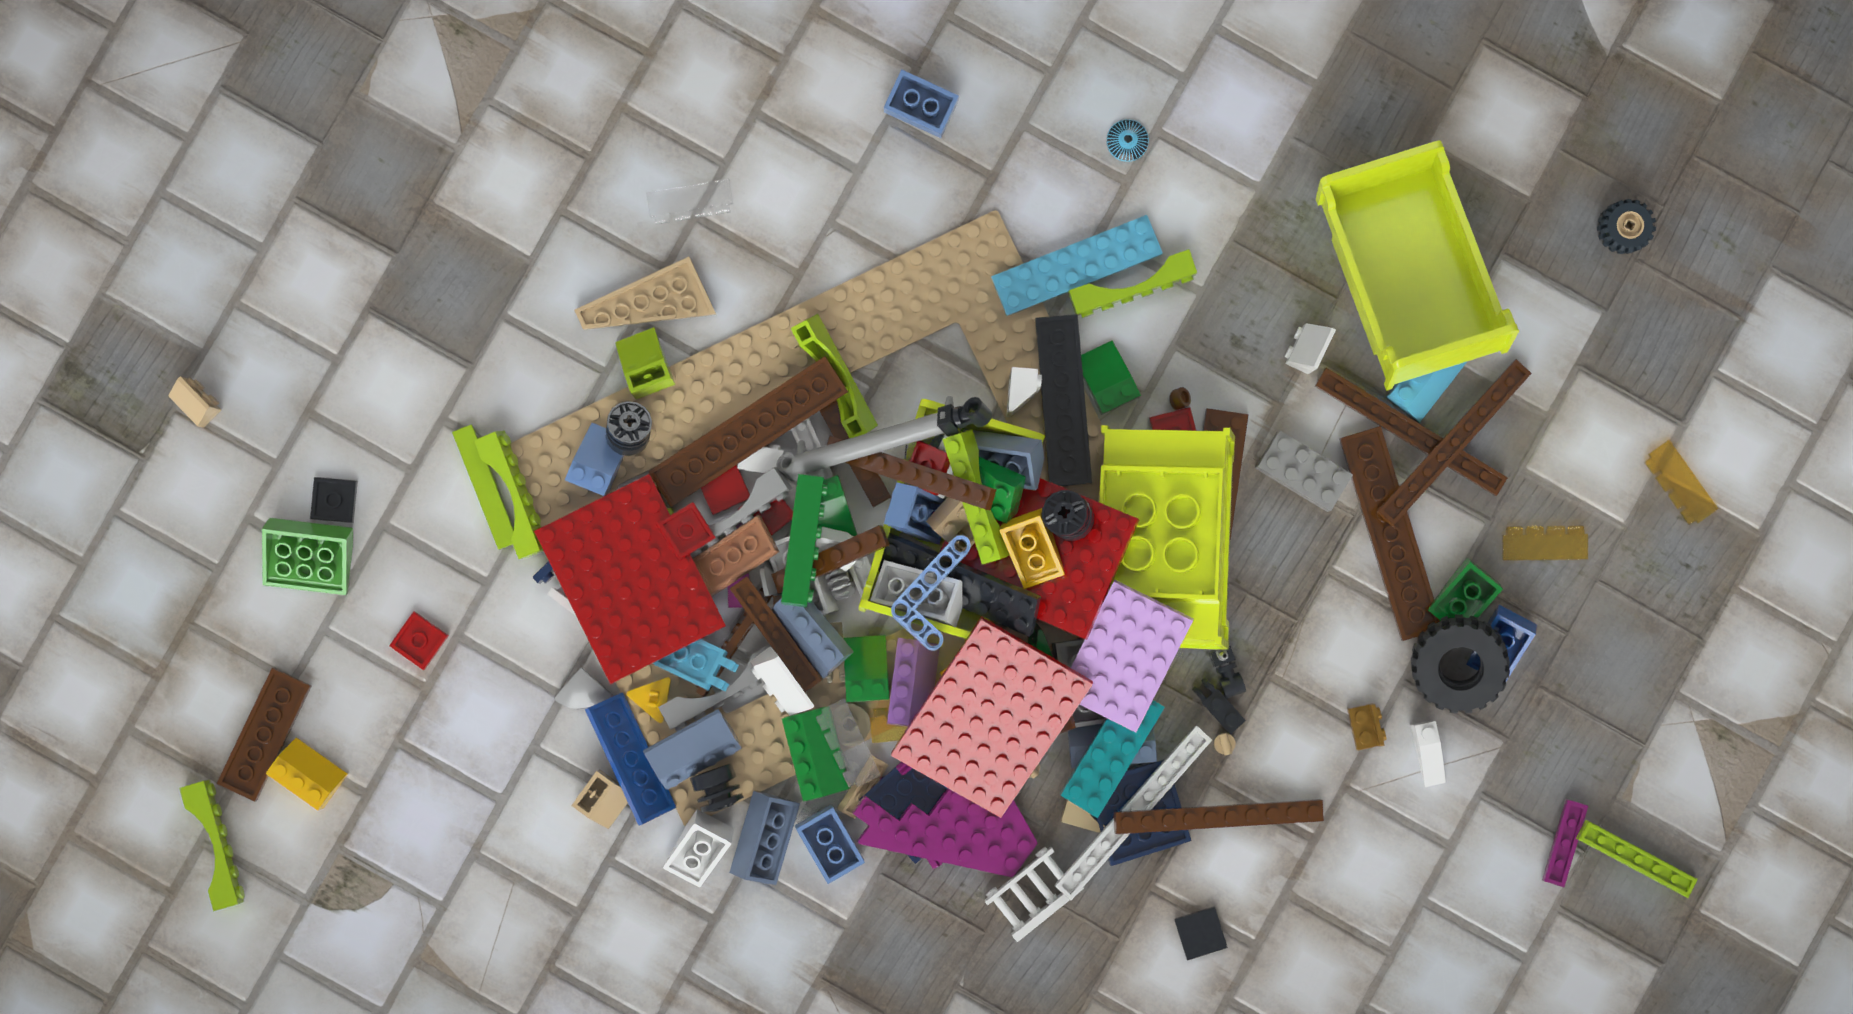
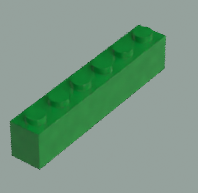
M798 474L781 604L807 607L808 602L812 603L814 590L810 589L811 581H815L817 568H813V561L818 560L819 547H815L816 538L821 539L822 526H819L818 523L819 517H824L825 505L821 504L822 496H826L828 484L824 483V477Z

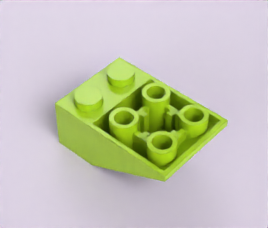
M654 327L615 342L629 390L636 400L675 385Z

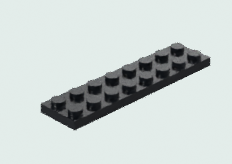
M1078 314L1035 318L1040 375H1042L1041 394L1049 482L1058 486L1092 484Z
M889 533L888 541L890 546L885 547L879 573L884 560L924 571L939 553ZM942 557L939 563L942 567L948 568L951 566L952 561L948 557ZM961 562L946 576L962 581L963 609L1029 637L1033 634L1041 600L1040 595Z

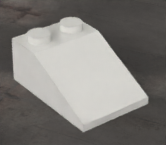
M1307 323L1302 328L1298 327L1294 338L1297 340L1293 347L1289 346L1284 356L1288 358L1285 364L1306 374L1316 370L1336 329Z
M697 809L686 824L663 868L700 887L731 845L734 828L706 813H701Z

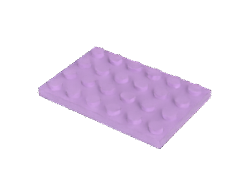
M1114 580L1101 606L1087 640H1084L1071 669L1093 681L1092 687L1080 705L1137 732L1193 622V618Z

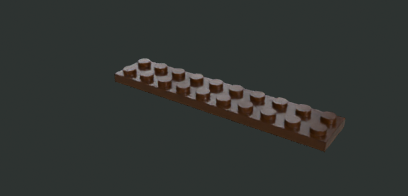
M824 356L648 472L669 505L673 507L849 391L827 357Z
M1379 426L1339 438L1349 473L1353 474L1351 477L1398 632L1401 641L1418 637L1422 631L1425 632L1428 629L1427 626L1433 621L1438 623L1440 620L1428 611V608L1434 601V596L1408 512L1394 526H1391L1377 513L1378 509L1399 487L1382 428Z

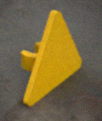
M667 677L627 691L626 695L658 723H662L664 717L658 707L667 703L671 678Z

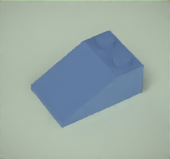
M591 423L570 465L565 481L606 496L610 492L624 455L616 453L607 444L605 437L606 428Z

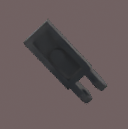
M1203 678L1201 680L1203 685L1212 693L1206 698L1199 688L1193 687L1192 691L1202 701L1203 706L1231 735L1246 720L1218 689H1215L1206 678Z

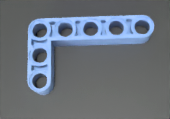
M962 535L952 539L900 595L891 608L893 618L924 647L931 651L938 650L942 646L943 635L916 609L968 554L971 544L969 539ZM957 541H963L967 548L965 551L959 552L955 549L954 544ZM942 557H948L951 559L952 564L950 567L944 568L940 565L939 560ZM927 573H934L937 576V581L929 584L925 581L924 577ZM912 589H919L922 592V597L919 600H913L910 597L909 593ZM904 605L907 608V613L904 616H898L895 613L896 606ZM913 620L922 621V630L914 631L911 628ZM929 635H937L940 640L939 644L936 646L929 645L927 642Z

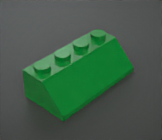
M830 706L781 718L803 802L851 789Z

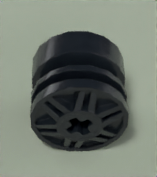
M631 401L619 403L611 409L607 418L605 437L607 444L613 451L620 455L631 456L640 453L646 448L649 443L652 419L648 410L641 404Z
M1060 490L1053 493L1045 501L1042 508V518L1045 526L1056 536L1066 541H1077L1084 538L1094 525L1092 506L1078 493L1071 490ZM1065 510H1068L1070 512L1067 514V518H1064L1062 516L1063 514H1065Z
M732 763L690 778L694 792L703 790L705 792V795L697 799L698 803L706 800L709 803L700 807L701 813L725 809L744 798L743 793L732 794V791L740 788L739 784L729 785L728 781L736 777Z

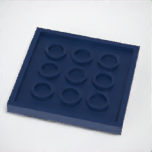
M1165 759L1125 772L1101 814L1096 818L1101 832L1114 818V812H1119ZM1175 784L1172 785L1152 809L1182 808ZM1189 830L1130 833L1108 858L1109 865H1117L1190 842L1192 840Z
M894 767L864 795L899 819L910 803H913L923 812L929 814L946 789L942 784L913 768L905 775H901L896 767ZM907 855L914 862V864H916L918 861L922 859L920 857Z

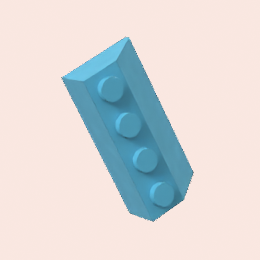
M1467 362L1397 383L1386 398L1420 423Z

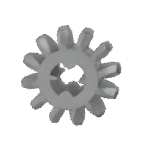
M838 568L825 574L829 589L836 600H844L855 594V585L849 570L845 572L843 569Z

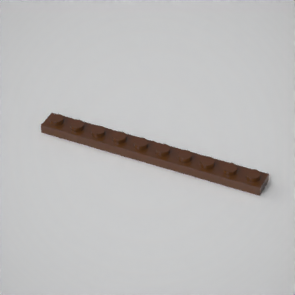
M1515 359L1378 509L1377 513L1391 526H1394L1532 373Z
M1328 368L1324 369L1314 386L1427 455L1443 439ZM1463 450L1447 466L1494 496L1499 494L1508 477Z
M829 436L827 445L843 441V439ZM883 452L844 462L989 511L991 510L997 490Z
M1323 800L1114 812V833L1128 834L1324 821Z

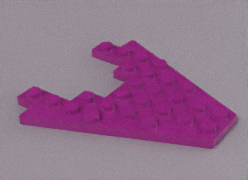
M947 788L929 814H926L913 803H910L901 817L897 819L865 795L852 811L856 817L868 825L857 840L861 845L1012 878L1038 844L1014 800L1000 818Z

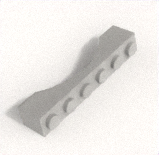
M777 467L772 468L756 479L748 500L736 513L719 523L708 525L716 537L706 544L708 547L720 541L718 537L724 533L727 536L737 529L735 526L742 522L744 525L753 519V514L760 511L762 513L771 507L770 503L774 500L781 501L789 495L788 491L792 487ZM706 545L690 554L692 559L701 554V549Z
M770 644L751 655L742 674L733 684L728 686L726 692L720 691L714 695L702 698L676 697L658 707L670 730L675 728L678 731L687 726L686 721L694 718L696 721L705 716V710L710 707L715 710L725 704L723 700L731 696L733 700L744 694L742 689L748 686L752 689L760 685L762 681L757 679L750 670L753 668L750 661L769 648Z

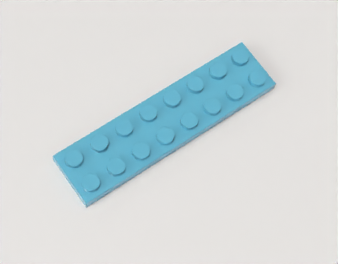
M1145 215L993 275L991 279L1005 314L1009 316L1065 294L1071 289L1095 282L1158 257L1163 252L1149 218Z

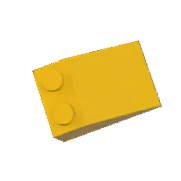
M1042 508L1013 518L1007 524L1002 522L999 531L1024 589L1065 575L1053 533L1045 526L1043 521Z

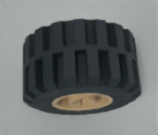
M1625 199L1613 203L1601 213L1602 217L1598 218L1600 225L1597 226V231L1601 233V235H1598L1599 240H1604L1603 246H1609V250L1611 252L1617 251V254H1629L1646 247L1649 244L1648 241L1654 237L1652 232L1656 231V227L1653 226L1656 219L1651 218L1653 212L1651 209H1646L1648 205L1645 203L1640 204L1639 200L1631 201V199Z

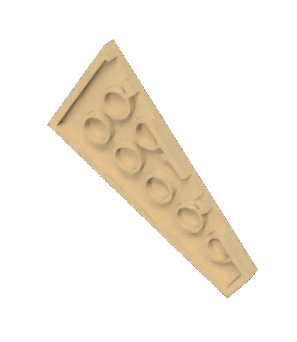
M690 257L574 310L584 330L716 315Z

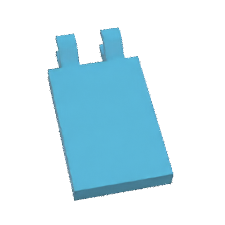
M702 639L653 663L655 666L708 691L711 685L725 692L729 684L716 677L720 667L723 666L730 671L736 672L739 666L736 662L725 658L728 653L727 651Z

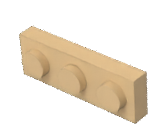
M870 755L851 785V789L848 790L837 809L855 819L856 816L852 811L860 802L859 799L878 783L888 764Z

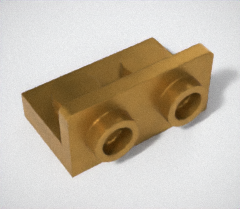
M1373 703L1348 708L1347 711L1356 750L1385 746L1384 741L1387 738L1384 728L1380 727L1379 720L1382 719L1380 708L1376 707Z

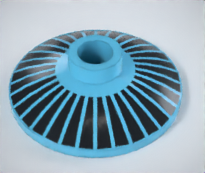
M1121 120L1110 128L1106 142L1109 152L1116 159L1130 162L1139 159L1145 153L1149 138L1146 129L1140 123L1134 120ZM1130 136L1132 138V141L1130 143L1125 142L1124 137Z

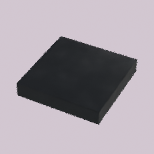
M314 477L310 519L354 523L358 481Z
M1215 906L1174 919L1187 961L1228 948Z

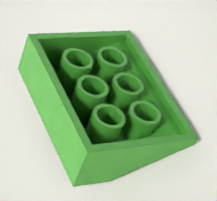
M269 518L262 528V585L347 595L353 552V528Z

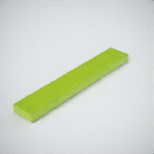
M471 424L453 431V437L498 550L513 545L511 538L514 528L490 467L481 460L474 442L478 437L473 425Z
M1585 820L1576 837L1577 840L1686 898H1689L1698 880L1588 820Z

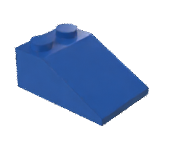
M1498 605L1488 623L1493 630L1498 631L1506 645L1510 660V676L1535 637L1537 624ZM1473 651L1466 665L1478 671L1481 661L1479 655Z

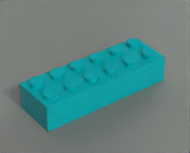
M1153 700L1137 732L1105 718L1059 795L1098 818L1165 707Z

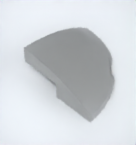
M768 560L760 565V576L765 596L778 594L771 575L774 573V570Z
M580 668L554 699L566 707L578 710L579 708H589L613 697V695L588 672Z

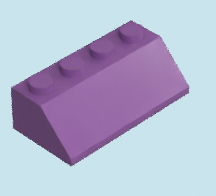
M898 638L887 724L909 726L935 687L939 649L931 651L918 640ZM928 642V644L931 645V646H936V645H938V644H934V643Z

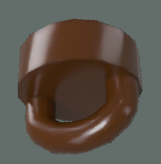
M1180 387L1170 393L1169 401L1171 407L1175 410L1189 407L1191 396L1186 388Z

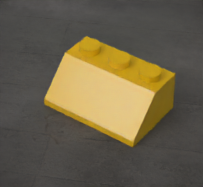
M297 737L278 755L266 772L269 777L317 811L325 808L348 775L347 772Z

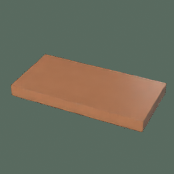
M757 515L693 558V561L710 595L713 597L780 551L762 517Z

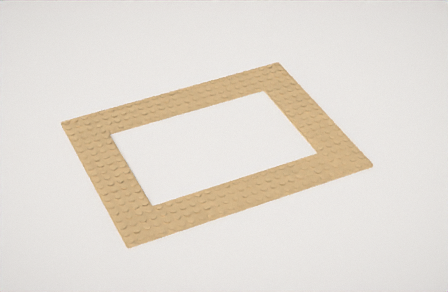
M992 211L670 366L669 368L675 382L673 386L637 400L631 394L629 387H626L510 444L512 451L518 458V467L525 477V485L528 493L533 498V506L535 512L540 517L541 527L604 497L565 481L570 465L591 423L606 428L608 414L611 409L617 404L626 401L637 402L644 406L652 419L648 445L636 455H624L610 489V494L618 490V485L653 469L814 364L816 361L800 347L791 328L816 314H819L850 373L949 325L958 323L1006 422L1045 435L1041 388L1013 416L1006 417L1011 368L1038 369V374L1040 375L1035 318L1049 317L1043 302L1009 316L1005 314L991 276L1024 263L999 212ZM1084 389L1092 484L1061 487L1099 502L1105 436L1101 433L1102 424ZM1044 438L1042 444L1044 462L1040 478L1049 481L1046 440ZM1036 619V623L1044 632L1050 651H1053L1052 643L1079 638L1072 633ZM911 624V628L914 631H920L923 628L921 625ZM1008 627L1004 629L1028 643L1027 635ZM905 628L886 637L889 697L891 696L898 638L917 640ZM941 632L943 644L939 649L935 685L941 678L940 671L949 666L966 639ZM932 634L928 636L927 642L939 644L940 640L937 635ZM653 663L616 682L620 692H623L648 747L677 731L675 728L670 730L665 719L662 723H658L626 695L627 691L670 677L671 683L667 702L676 697H703L696 692L698 688L695 684L661 669ZM839 666L832 671V683H828L827 677L823 679L817 672L822 681L805 692L814 705L809 710L830 706L832 714L838 706L852 703L861 706L868 713L871 722L870 731L862 742L898 726L887 724L890 699L846 702L845 681L841 682L839 678ZM713 687L711 688L707 696L715 694ZM767 694L729 713L724 712L722 706L717 708L734 730L742 749L718 761L715 765L700 771L698 774L732 763L736 777L728 781L729 785L739 784L740 788L732 791V794L743 793L744 798L736 803L751 797L753 791L761 792L796 775L781 719L789 715L786 711L781 712L774 702L777 701V698L774 694L771 696ZM710 707L709 709L705 710L706 715L714 712L715 710L712 707ZM691 718L686 721L687 726L694 723L695 719ZM847 719V722L843 724V727L848 728V731H852V727L856 726L855 722H851V719ZM839 743L840 748H841V752H844V751H846V750H848V749L854 747V746H843V745H841V744ZM691 777L680 782L677 786L668 789L684 826H686L697 809L700 810V807L709 804L707 800L698 803L697 799L705 795L704 790L694 792L690 781ZM719 810V811H716V812H704V813L708 814L709 816H712V815H714V814H716V813H718V812H720V811H722V810Z

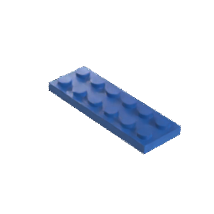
M624 693L617 694L585 709L638 825H643L677 808L669 790L660 782L643 750L648 748V745Z

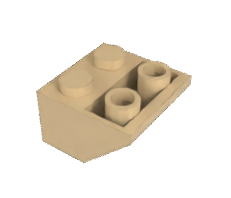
M180 376L168 396L198 427L204 428L221 411L217 406L219 402L211 394L208 396L203 391L205 387L198 380Z
M948 497L926 521L948 543L959 535L967 537L971 546L975 543L961 501ZM957 541L954 544L955 549L959 552L965 551L967 548L963 541Z
M599 769L571 806L587 818L609 829L628 802L620 784Z

